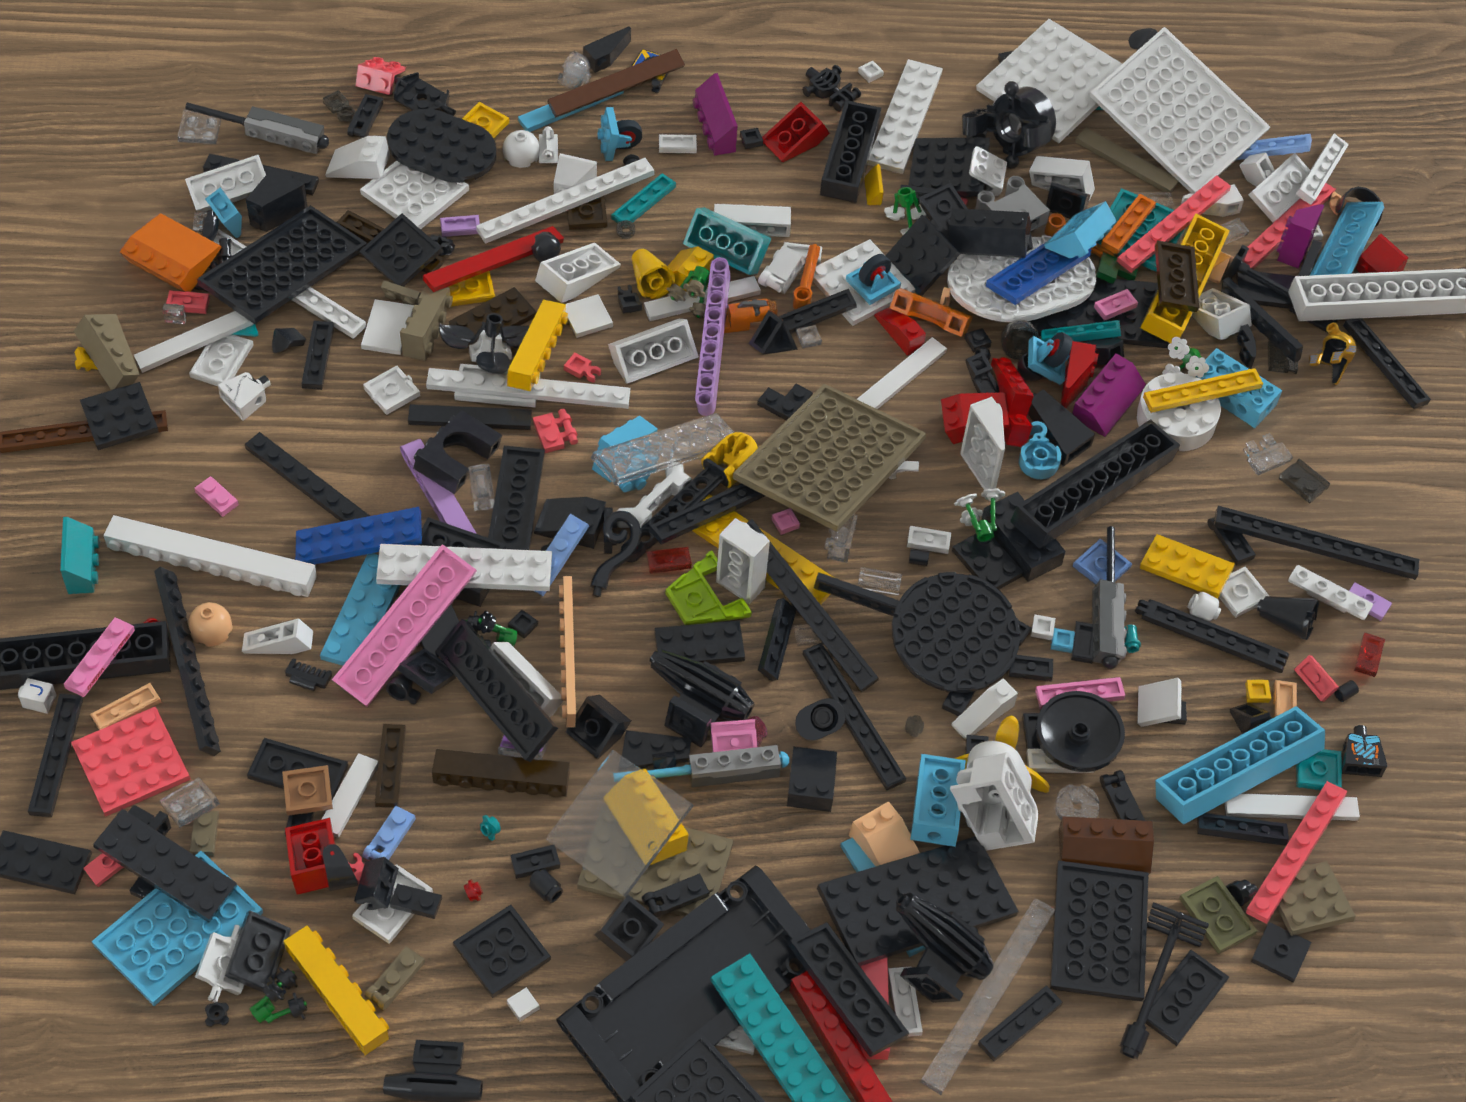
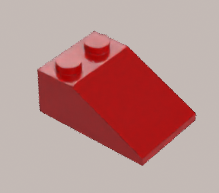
M799 102L762 139L763 143L782 162H785L817 146L830 132L811 110L802 102Z
M1072 341L1070 357L1067 359L1065 368V381L1063 382L1060 403L1066 409L1087 386L1089 377L1093 378L1095 370L1093 365H1097L1098 354L1095 353L1096 345Z
M1004 392L960 393L941 399L945 433L953 444L963 442L970 405L993 397L995 402L1000 404L1003 411L1004 429L1009 428L1010 420L1006 394Z
M326 818L285 828L290 874L296 894L328 888L323 850L327 845L335 844L331 819Z

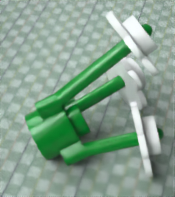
M909 187L899 189L898 193L894 194V205L884 209L887 218L898 221L900 218L905 217V209L902 207H906L908 228L900 230L902 235L912 226V219H918L921 215L927 216L918 203L915 190ZM914 202L915 208L910 210V206Z
M1174 337L1172 343L1168 345L1170 350L1169 356L1174 359H1182L1183 363L1175 367L1172 364H1167L1162 373H1182L1180 371L1186 367L1189 376L1201 378L1204 376V373L1208 372L1209 365L1205 363V358L1200 356V352L1197 349L1186 345V339Z

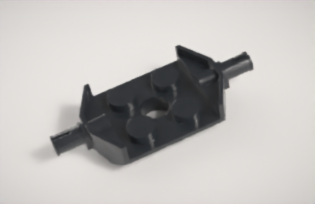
M418 72L403 76L402 78L394 77V84H396L394 90L395 101L411 110L432 108L452 116L456 114V110L448 106L449 90H447V93H444L419 78Z

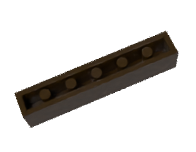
M436 749L432 768L433 783L440 786L456 785L462 788H482L487 791L496 789L504 790L508 793L546 794L551 797H567L570 776V762L533 759L529 762L522 757Z

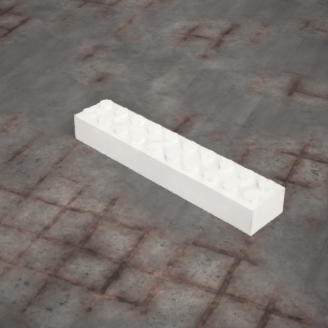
M1466 269L1295 276L1288 293L1299 321L1466 313Z

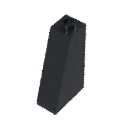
M1044 389L1037 394H1033L1034 397L1028 415L1033 422L1039 421L1046 425V438L1055 447H1059L1061 451L1060 464L1065 466L1092 446L1095 433Z

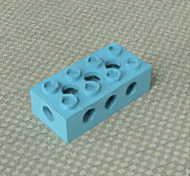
M1216 348L1205 359V363L1209 365V370L1200 379L1203 380L1248 370V368ZM1261 376L1262 388L1219 398L1220 405L1254 428L1274 409L1282 393L1281 389Z
M921 754L910 840L956 846L961 812L958 809L957 801L950 787L958 785L956 781L957 774L965 769L966 760Z

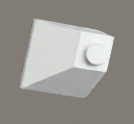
M560 153L554 179V194L596 178L597 162Z

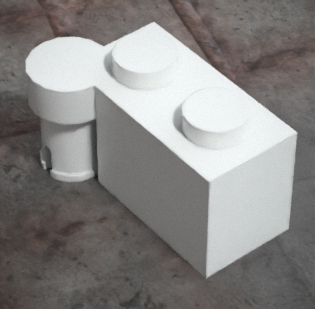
M783 245L780 250L775 252L770 266L767 265L761 273L758 283L785 294L805 264L803 255Z

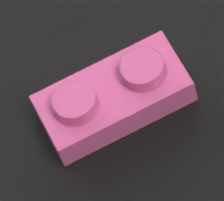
M1126 289L1095 302L1094 308L1105 321L1136 308L1138 301Z
M211 476L195 487V493L222 517L239 505L238 500Z

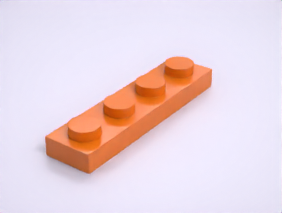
M1139 194L1102 240L1101 246L1118 254L1155 208L1156 202Z

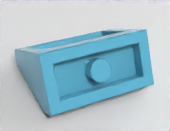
M220 187L205 198V200L223 225L235 238L241 236L242 215Z

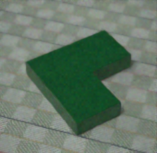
M1105 252L1102 253L1096 273L1097 278L1114 284L1117 275L1127 280H1135L1138 268L1130 273L1117 262L1118 258Z

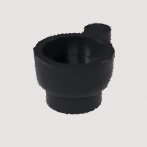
M399 674L391 679L386 686L388 694L399 701L408 700L411 704H416L421 697V693L411 687L413 681L406 678L403 674Z
M1245 879L1233 881L1226 886L1240 907L1246 904L1253 894L1258 892L1257 886Z

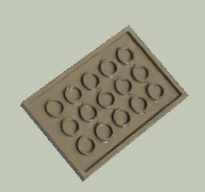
M603 806L577 883V889L622 900L629 894L639 904L648 907L644 905L641 899L645 893L655 892L700 873L710 892L709 897L670 912L685 917L712 895L719 892L734 840L684 827L689 834L687 851L646 867L611 810ZM661 900L656 902L657 905H663Z

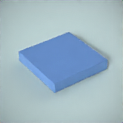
M1101 539L1073 563V567L1095 585L1100 579L1106 580L1107 543ZM1115 550L1116 582L1131 568L1132 563Z

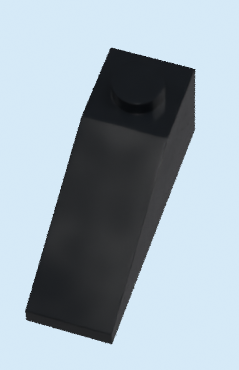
M630 26L583 46V60L594 73L611 66L631 42Z

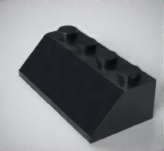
M952 208L949 224V242L961 254L1026 258L1032 224L1029 212Z

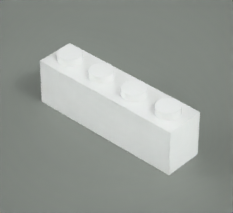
M714 204V212L761 234L790 237L791 207Z

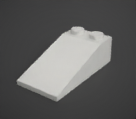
M592 243L542 261L535 281L558 301L563 303L579 296L620 268L621 264L596 243Z

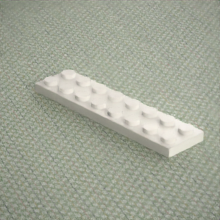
M908 59L871 150L868 165L874 167L876 164H879L881 169L899 174L904 173L915 144V139L920 132L943 68Z
M380 544L376 576L377 584L409 585L440 546ZM447 547L477 570L476 574L464 588L550 591L552 551Z

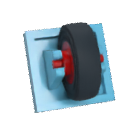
M606 107L604 115H601V128H598L597 133L598 139L601 140L600 149L601 153H604L605 161H613L616 148L630 149L642 140V128L639 123L629 119L616 121L613 107Z
M884 254L874 255L864 262L862 267L846 275V281L869 305L901 287V282L890 272L891 261Z
M1063 332L1057 333L1046 342L1033 336L1029 340L1028 368L1043 375L1048 380L1061 385L1065 381V362L1070 357L1072 338Z

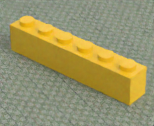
M543 299L508 369L507 386L531 391L533 385L538 383L540 372H543L545 368V361L550 358L551 348H555L557 336H561L563 324L566 325L568 313H566V304Z
M307 925L284 940L286 952L362 1053L367 1055L389 1040L387 1031L389 1026L382 1017L378 1018L374 1013L376 1010L371 1001L363 999L361 996L362 991L356 982L351 983L347 978L349 974L342 964L340 966L337 965L334 961L336 957L329 947L324 948L321 944L323 940L316 930L312 932Z

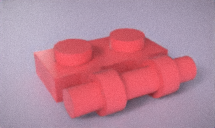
M565 409L558 411L559 418L554 419L552 413L533 417V424L541 445L545 449V453L564 449L565 441H570L571 445L578 443V434L576 429L572 427V419ZM564 426L565 431L560 433L558 428Z

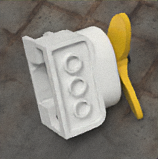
M1008 716L1001 722L996 732L995 741L979 743L972 748L969 754L954 758L966 760L965 769L957 774L956 781L958 785L951 786L950 790L957 801L959 811L963 812L968 827H971L977 840L984 846L986 851L1034 843L1038 809L1030 791L1032 788L1048 793L1050 788L1048 782L1024 764L1021 756L1015 750L1019 735V724L1014 716Z

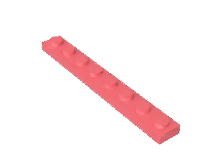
M1216 175L1118 257L1117 262L1132 273L1155 254V244L1157 241L1169 242L1190 224L1195 213L1198 215L1204 213L1230 191L1231 185Z
M1325 183L1316 200L1311 205L1300 198L1248 246L1249 250L1244 262L1254 269L1279 246L1281 241H1284L1281 240L1284 230L1288 229L1285 225L1289 216L1293 217L1297 209L1319 204L1323 205L1336 189Z
M1328 781L1326 782L1247 907L1246 914L1266 924L1268 923L1345 799L1347 790Z

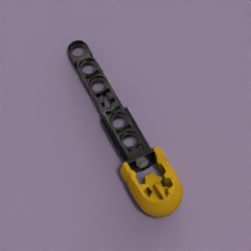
M741 432L731 433L721 440L711 450V453L708 452L701 459L704 470L641 527V537L650 536V539L648 541H640L637 551L627 562L637 561L646 553L647 549H650L658 542L649 531L650 525L702 502L720 484L730 488L737 481L733 479V472L758 449L755 440ZM724 463L728 467L724 469L719 465ZM699 484H707L703 489L696 488ZM687 496L693 497L689 502L682 501ZM630 538L621 546V551L627 546Z

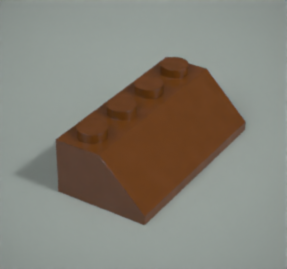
M1062 817L1059 826L1060 861L1151 873L1154 846L1153 821Z

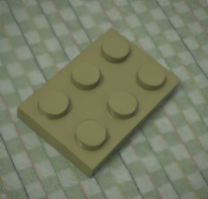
M1218 876L1180 895L1179 900L1193 918L1209 924V927L1205 929V936L1218 954L1256 935L1258 931Z

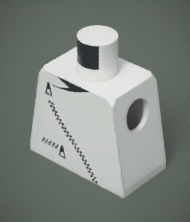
M245 372L218 384L220 398L244 421L266 402L264 389L269 387L271 383L265 375L255 380L249 373Z

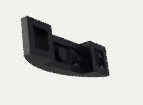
M984 352L967 358L965 360L977 393H1000L999 386L990 372L993 368Z

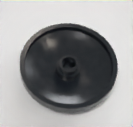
M1069 691L1054 696L1042 707L1036 723V737L1042 751L1057 765L1072 771L1091 772L1108 766L1116 759L1124 743L1125 728L1118 711L1102 697L1084 691Z

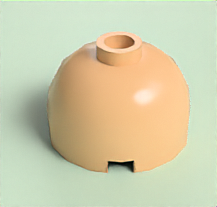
M207 602L200 604L191 612L188 619L191 638L194 642L205 644L208 647L225 642L233 629L230 614L225 607L217 603Z

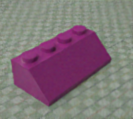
M714 73L695 90V98L692 99L694 109L698 110V120L703 124V134L708 137V147L712 149L714 156L736 152L738 126L718 73Z
M1115 354L1076 401L1072 414L1085 426L1106 437L1143 391L1146 383L1132 362Z

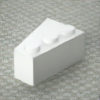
M1036 156L1029 170L1032 185L1048 191L1052 182L1091 194L1090 198L1095 190L1090 161Z

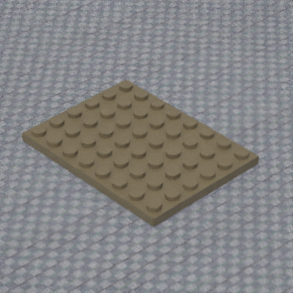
M823 384L733 472V479L838 532L926 439V433Z

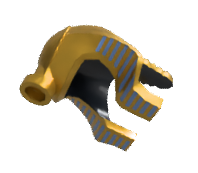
M1333 322L1326 327L1329 334L1323 340V347L1316 355L1309 356L1310 366H1318L1320 363L1332 366V383L1338 385L1348 364L1356 353V344L1351 336L1341 332L1339 326Z

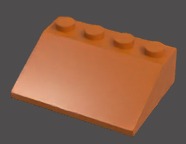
M160 213L131 235L120 253L131 264L178 290L191 292L197 284V278L204 274L222 247Z

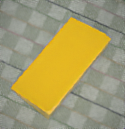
M876 164L864 177L868 205H881L883 200L881 167L879 164Z

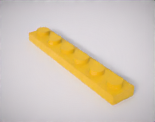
M1256 368L1144 392L1143 398L1150 413L1260 389L1263 386V382Z

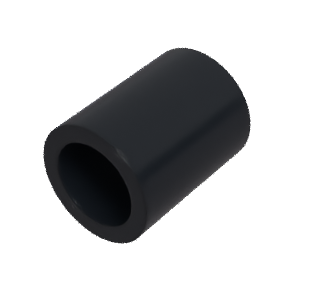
M911 549L909 564L927 566L929 552Z
M1349 680L1339 686L1334 695L1338 701L1344 702L1359 692V688L1353 680Z

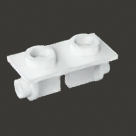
M547 126L543 129V134H539V163H558V134H554L553 129Z

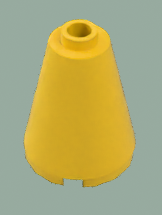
M639 249L635 251L632 255V264L637 288L641 295L657 299L669 293L667 288H670L672 283L674 284L675 282L673 271L648 250Z

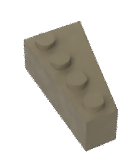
M427 284L425 285L418 298V305H414L412 309V317L407 318L406 328H402L400 331L403 356L426 361L428 355L432 354L434 349L433 342L435 338L438 339L440 334L439 325L445 322L446 310L452 305L453 297L450 296L449 287L433 292Z
M117 314L84 315L73 332L110 389L114 390L133 384L140 374Z

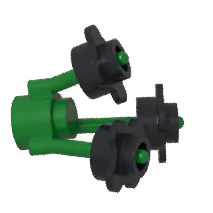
M485 610L480 616L475 611L474 616L469 615V618L466 619L477 633L478 631H481L483 634L486 632L490 633L491 631L497 633L496 642H509L513 647L515 646L517 630L496 624V617L491 613L488 614V611ZM485 639L486 644L491 647L490 640Z
M280 967V973L276 976L277 979L274 980L270 977L267 979L268 983L263 988L265 996L249 1008L259 1023L266 1020L270 1024L275 1019L288 1013H292L294 1018L301 1016L303 1020L306 1019L304 1012L308 1010L307 1002L303 997L298 998L295 992L293 993L294 998L288 1000L289 1008L274 1014L272 1013L275 1007L270 1000L277 1002L279 999L284 1000L285 988L289 990L293 985L296 988L298 987L295 982L297 977L294 971L288 968L284 971Z

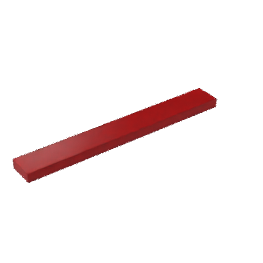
M554 226L424 274L423 281L433 292L532 255L533 250L531 246L535 243V236L541 232L552 233L559 240L560 244L563 243L564 237Z

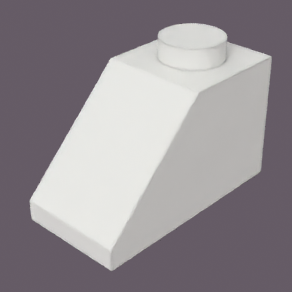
M1267 153L1250 155L1239 165L1246 180L1256 187L1275 171Z

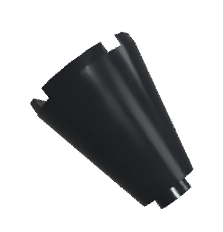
M1265 596L1264 600L1260 599L1257 611L1260 612L1262 618L1301 639L1308 640L1314 628L1312 627L1313 622L1317 618L1319 601L1314 598Z

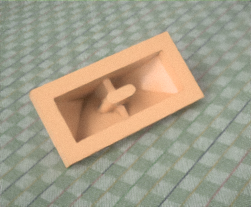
M1220 251L1208 280L1219 284L1234 257Z

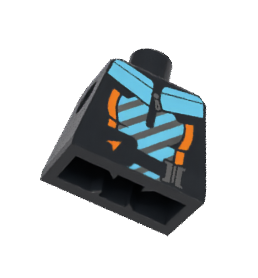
M1364 725L1355 726L1353 728L1354 733L1348 734L1343 743L1342 774L1382 777L1387 768V762L1380 737L1377 735H1367V727Z

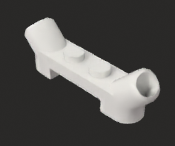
M672 460L665 466L666 478L661 483H657L649 495L643 496L636 507L619 508L617 511L630 512L636 517L640 527H642L652 518V513L672 494L675 496L692 481V478L684 473L682 462ZM617 522L619 528H629L625 522Z

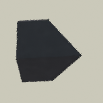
M768 310L748 343L762 354L798 350L786 322L770 310Z
M1251 703L1230 708V713L1242 734L1272 719L1270 712Z

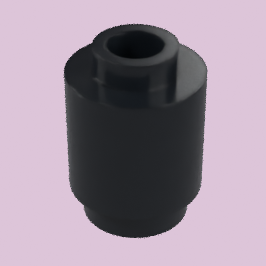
M545 869L535 871L529 879V887L544 901L554 903L563 893L561 884Z

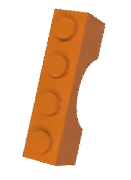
M902 288L895 291L889 307L905 315L932 322L943 330L961 337L967 333L973 316Z

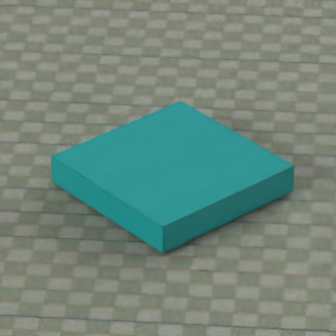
M1324 749L1296 764V787L1322 790L1328 781L1342 788L1341 751Z

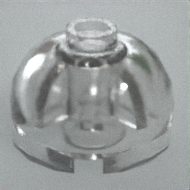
M575 50L571 52L562 66L564 68L563 74L559 73L558 84L570 89L578 88L583 83L587 84L592 75L589 73L590 63L588 59Z

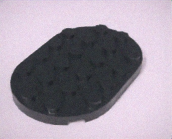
M432 108L413 110L400 115L391 124L387 133L388 147L395 160L409 168L448 182L461 183L465 179H478L484 176L493 167L497 157L495 140L487 130L479 125Z

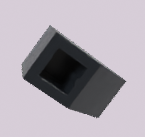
M1119 337L1095 339L1085 342L1096 345L1095 353L1098 354L1097 364L1107 365L1115 354L1124 357L1123 340Z

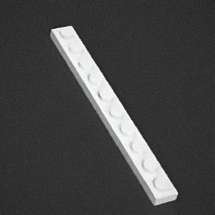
M646 158L640 159L476 226V231L486 244L654 175V169Z
M219 229L213 241L219 244V239L221 238L231 239L232 256L246 247ZM311 287L292 299L322 320L334 322L335 328L352 339L366 328L364 320Z
M429 368L426 383L427 389L524 399L533 398L544 401L628 409L630 388L539 379L538 383L533 385L531 391L507 386L506 375Z

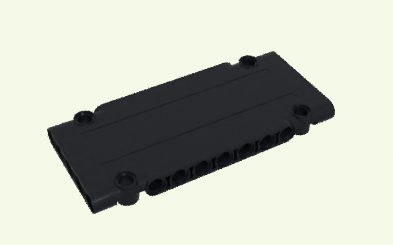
M755 865L737 880L731 882L720 893L717 892L609 974L594 987V990L585 994L581 1000L557 1017L556 1021L618 1102H633L630 1096L645 1083V1077H652L700 1032L716 1046L731 1031L741 1026L711 982V976L750 953L779 995L790 986L792 978L806 971L788 944L790 940L811 929L763 870ZM730 890L737 891L740 898L732 897ZM789 963H795L799 971L791 970ZM593 1001L597 1009L589 1010L585 1002Z

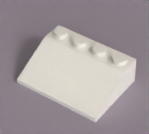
M993 397L970 405L960 454L982 488L994 489L997 486L1005 452L1003 411L1000 404L996 403Z

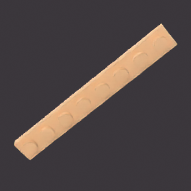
M563 576V585H559V598H563V601H559V614H563V618H560L559 629L564 631V635H560V648H564V652L560 653V665H565V670H561V683H565V687H561V701H566V705H562V718H566V727H575L576 697L572 576Z

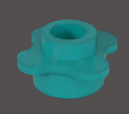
M484 815L482 817L483 822L480 823V830L484 836H488L489 840L493 841L495 840V835L501 831L500 824L495 817Z

